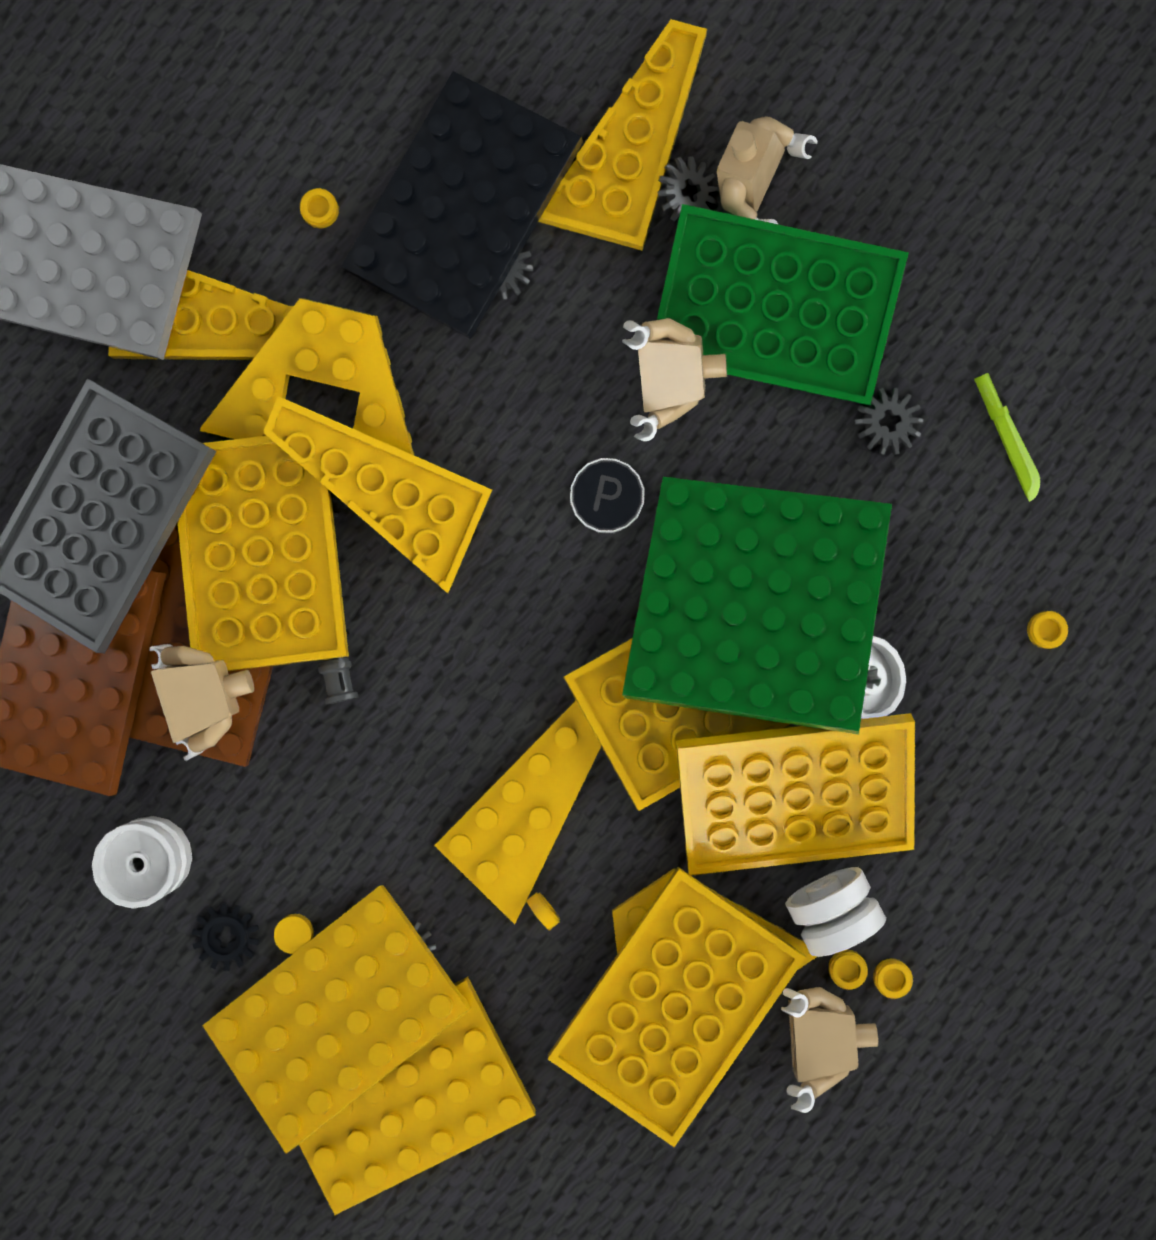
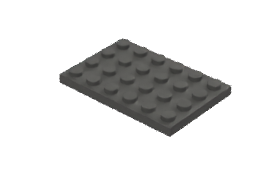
M87 379L0 536V594L94 652L105 654L216 451L96 382Z

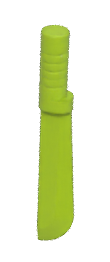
M986 373L975 378L974 381L981 393L980 395L989 416L996 426L1022 489L1030 502L1037 496L1040 488L1039 473L1009 415L1007 406H1002L990 375Z

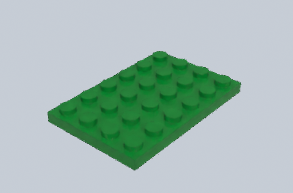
M682 204L657 320L670 318L692 329L695 335L702 336L703 355L726 354L727 375L871 405L909 252Z

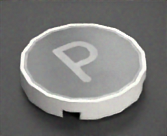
M600 458L587 463L576 474L571 485L570 503L575 516L585 527L598 533H615L627 528L638 518L644 505V487L640 476L629 464L617 459Z

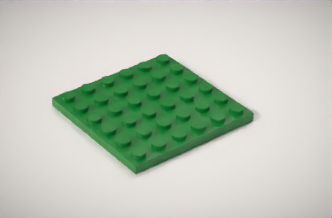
M663 477L622 692L623 697L859 735L892 504Z

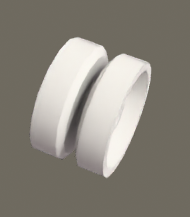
M873 636L861 719L883 717L895 711L904 696L906 686L905 668L897 650L884 639Z
M156 816L137 818L107 833L97 845L92 861L94 881L101 893L116 905L132 909L149 906L180 887L188 876L192 862L190 842L183 830L168 819Z
M850 867L832 872L800 888L786 901L785 905L795 924L805 925L801 937L811 956L821 957L847 950L865 941L884 926L886 917L878 901L875 898L866 897L871 887L859 867Z

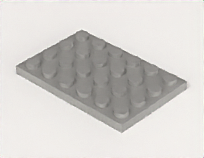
M0 164V320L164 360L202 213L191 207Z

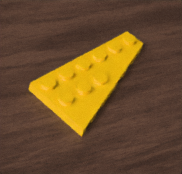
M670 19L645 55L644 62L632 79L629 78L623 87L617 101L612 108L609 107L577 153L576 160L565 174L538 222L643 251L658 201L657 191L661 190L663 184L658 181L659 176H665L666 174L664 167L669 164L706 39V28Z
M187 270L164 359L253 360L293 306L270 300L268 297L256 293L253 294L238 289L233 285ZM109 347V356L113 359H157Z
M277 396L263 433L445 592L449 593L492 489Z
M576 700L434 845L514 924L601 748L600 742Z

